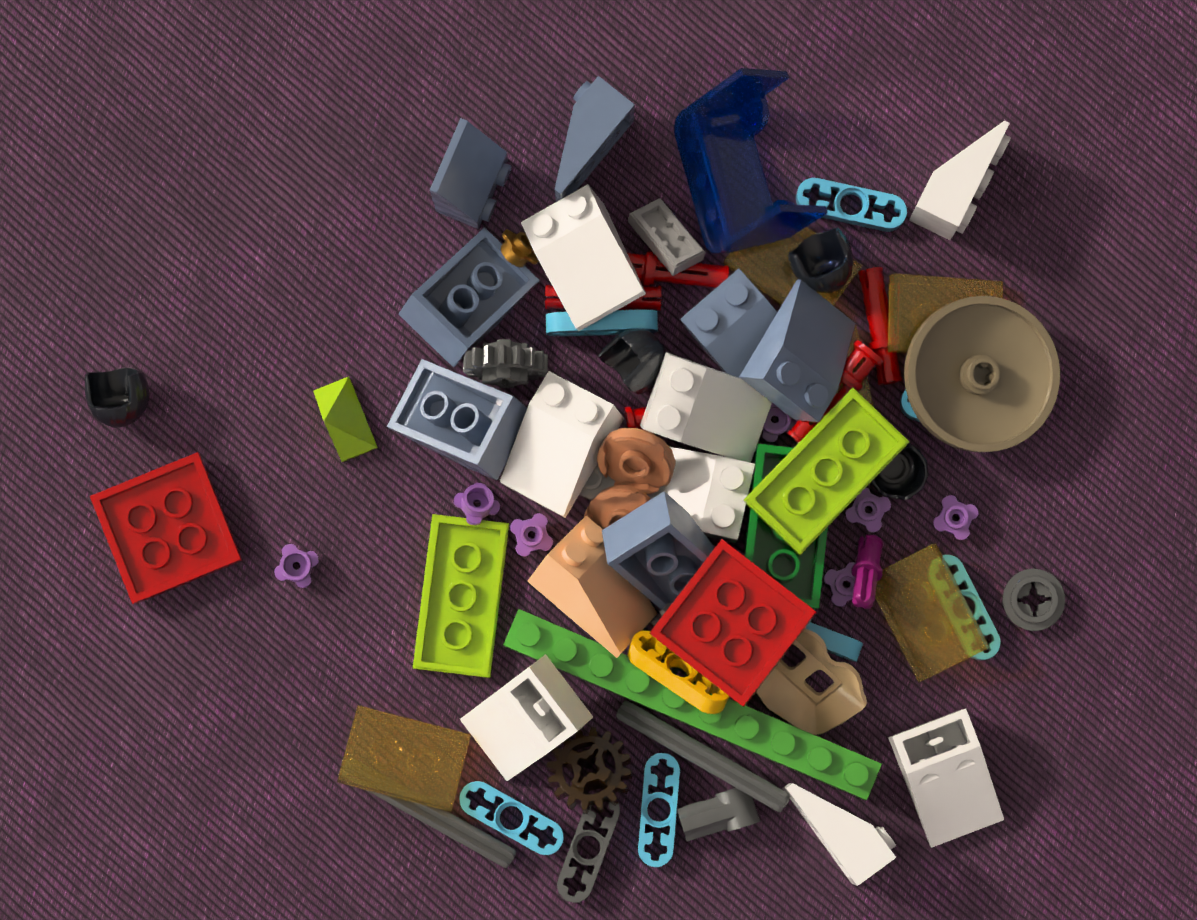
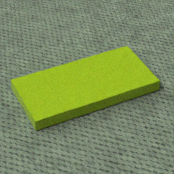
M852 388L743 501L798 555H801L904 449L909 441Z
M432 514L413 669L485 678L491 677L509 523L482 520L479 525H470L467 523L466 518Z

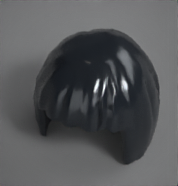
M838 227L804 239L794 250L788 253L789 265L797 279L802 280L819 293H832L839 290L847 283L852 272V249L846 236Z
M631 329L620 333L611 340L598 357L603 363L614 368L620 374L623 383L631 392L644 394L654 387L666 349L650 331Z
M120 368L108 372L97 371L85 374L86 401L92 415L98 421L112 428H121L137 421L144 414L150 397L144 372L133 368Z

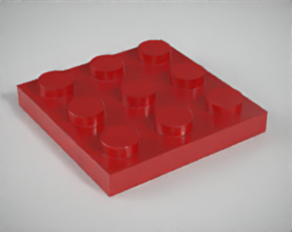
M198 452L90 496L130 600L134 605L243 561L201 455Z
M721 539L649 634L741 706L745 707L817 612Z

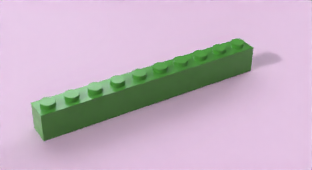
M520 609L517 611L503 644L504 647L536 661L546 654L557 670L862 800L868 799L882 765L877 761L748 706L743 707L731 699H728L722 712L718 714L704 713L633 665L626 654L621 653L616 658L600 643Z

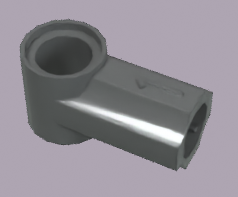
M737 788L715 794L716 797L695 802L677 809L686 841L722 830H727V832L761 822L754 798Z

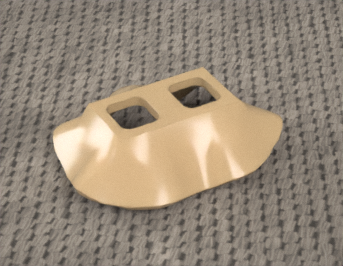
M804 629L794 642V645L806 655V658L794 667H789L780 660L756 692L757 696L769 710L791 725L813 735L828 732L843 724L863 710L867 704L862 680L857 670L850 664L832 660L827 653L824 640L818 634L808 629ZM816 670L824 671L834 681L823 692H816L805 681Z

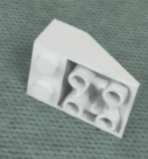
M1003 121L933 171L909 221L948 240H951L956 231L963 234L977 208L976 205L971 203L973 197L978 200L981 198L993 176L994 171L988 169L989 164L997 165L1011 139L1010 136L1005 134L1010 123Z
M545 654L460 720L505 780L508 781L580 730L593 716Z
M966 709L953 712L888 737L931 848L1004 820L980 743Z

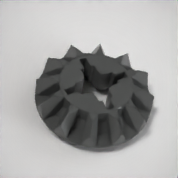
M1026 569L1015 574L1005 585L1002 604L1007 618L1017 625L1018 628L1039 631L1052 626L1058 621L1065 607V594L1060 582L1049 572L1041 569ZM1031 583H1033V589H1035L1037 596L1050 599V601L1037 605L1035 617H1033L1030 605L1017 602V599H1022L1029 595Z

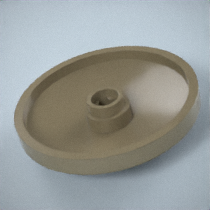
M974 296L943 306L923 322L908 348L904 367V380L908 400L915 415L932 435L954 448L969 452L985 453L1000 451L1018 445L1028 439L1043 425L1057 399L1060 385V365L1056 348L1049 333L1033 314L1020 305L1006 299L992 296Z

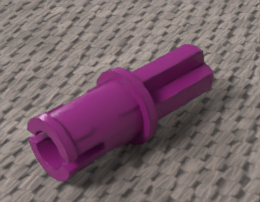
M865 535V538L861 536L858 539L857 560L852 566V575L855 577L852 602L855 607H863L864 609H870L873 606L877 581L881 579L883 573L880 566L883 541L875 535Z

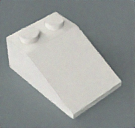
M588 184L521 222L534 253L578 332L646 294L604 203Z
M666 352L640 426L646 431L728 458L751 463L772 402L741 378Z
M548 371L528 405L500 483L566 518L598 464L597 456L603 439L610 432L619 429L624 420L623 416L613 404Z
M670 447L676 460L671 481L667 486L660 487L658 492L647 495L652 499L665 491L690 514L706 537L736 543L746 506L743 500L748 496L755 464L719 455Z
M788 783L782 788L790 795V800L851 884L860 885L896 858L891 851L896 844L883 827L880 828L878 826L874 828L872 824L793 783Z

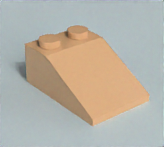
M585 516L547 554L528 582L618 658L631 644L633 636L637 632L642 631L657 615V612L651 601L607 564L602 535L603 529L588 516Z

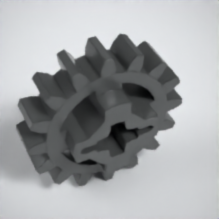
M499 339L497 342L483 343V349L474 347L472 351H465L463 373H466L468 377H477V380H482L483 384L500 386V388H514L517 385L528 384L529 379L539 380V377H545L546 373H548V354H544V351H535L533 347L529 348L528 343H517L509 339Z

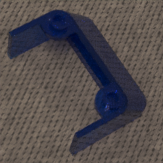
M740 68L682 110L675 120L674 134L706 248L712 253H732L790 238L828 213L826 206L795 205L789 200H777L772 203L754 136L766 127L769 120L770 112L765 95L789 79L787 71Z

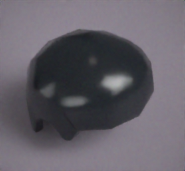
M908 443L872 480L871 484L885 497L902 500L910 499L923 490L929 476L927 460L917 447Z

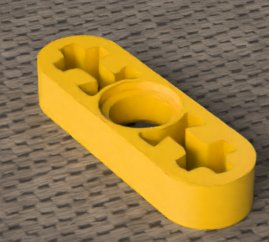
M639 631L633 636L627 651L628 659L633 665L704 713L718 714L724 710L729 695L649 634L650 631ZM670 668L682 669L688 676H677L672 673Z

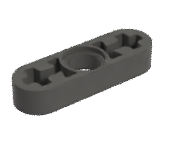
M609 802V808L614 811L611 818L605 817L600 827L608 828L606 837H603L597 831L583 829L585 821L593 825L596 818V813L591 811L592 805H590L588 814L582 813L557 881L558 892L566 901L577 903L585 900L590 895L620 815L619 804L614 806ZM593 836L599 841L600 852L595 858L585 859L579 855L577 844L582 837ZM571 858H574L580 864L595 866L592 874L584 870L581 882L586 885V889L584 892L577 891L575 896L568 894L569 887L563 884L566 877L573 878L577 869L575 866H569Z

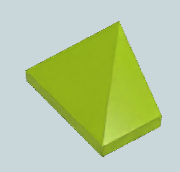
M349 376L313 391L324 424L341 462L378 448Z

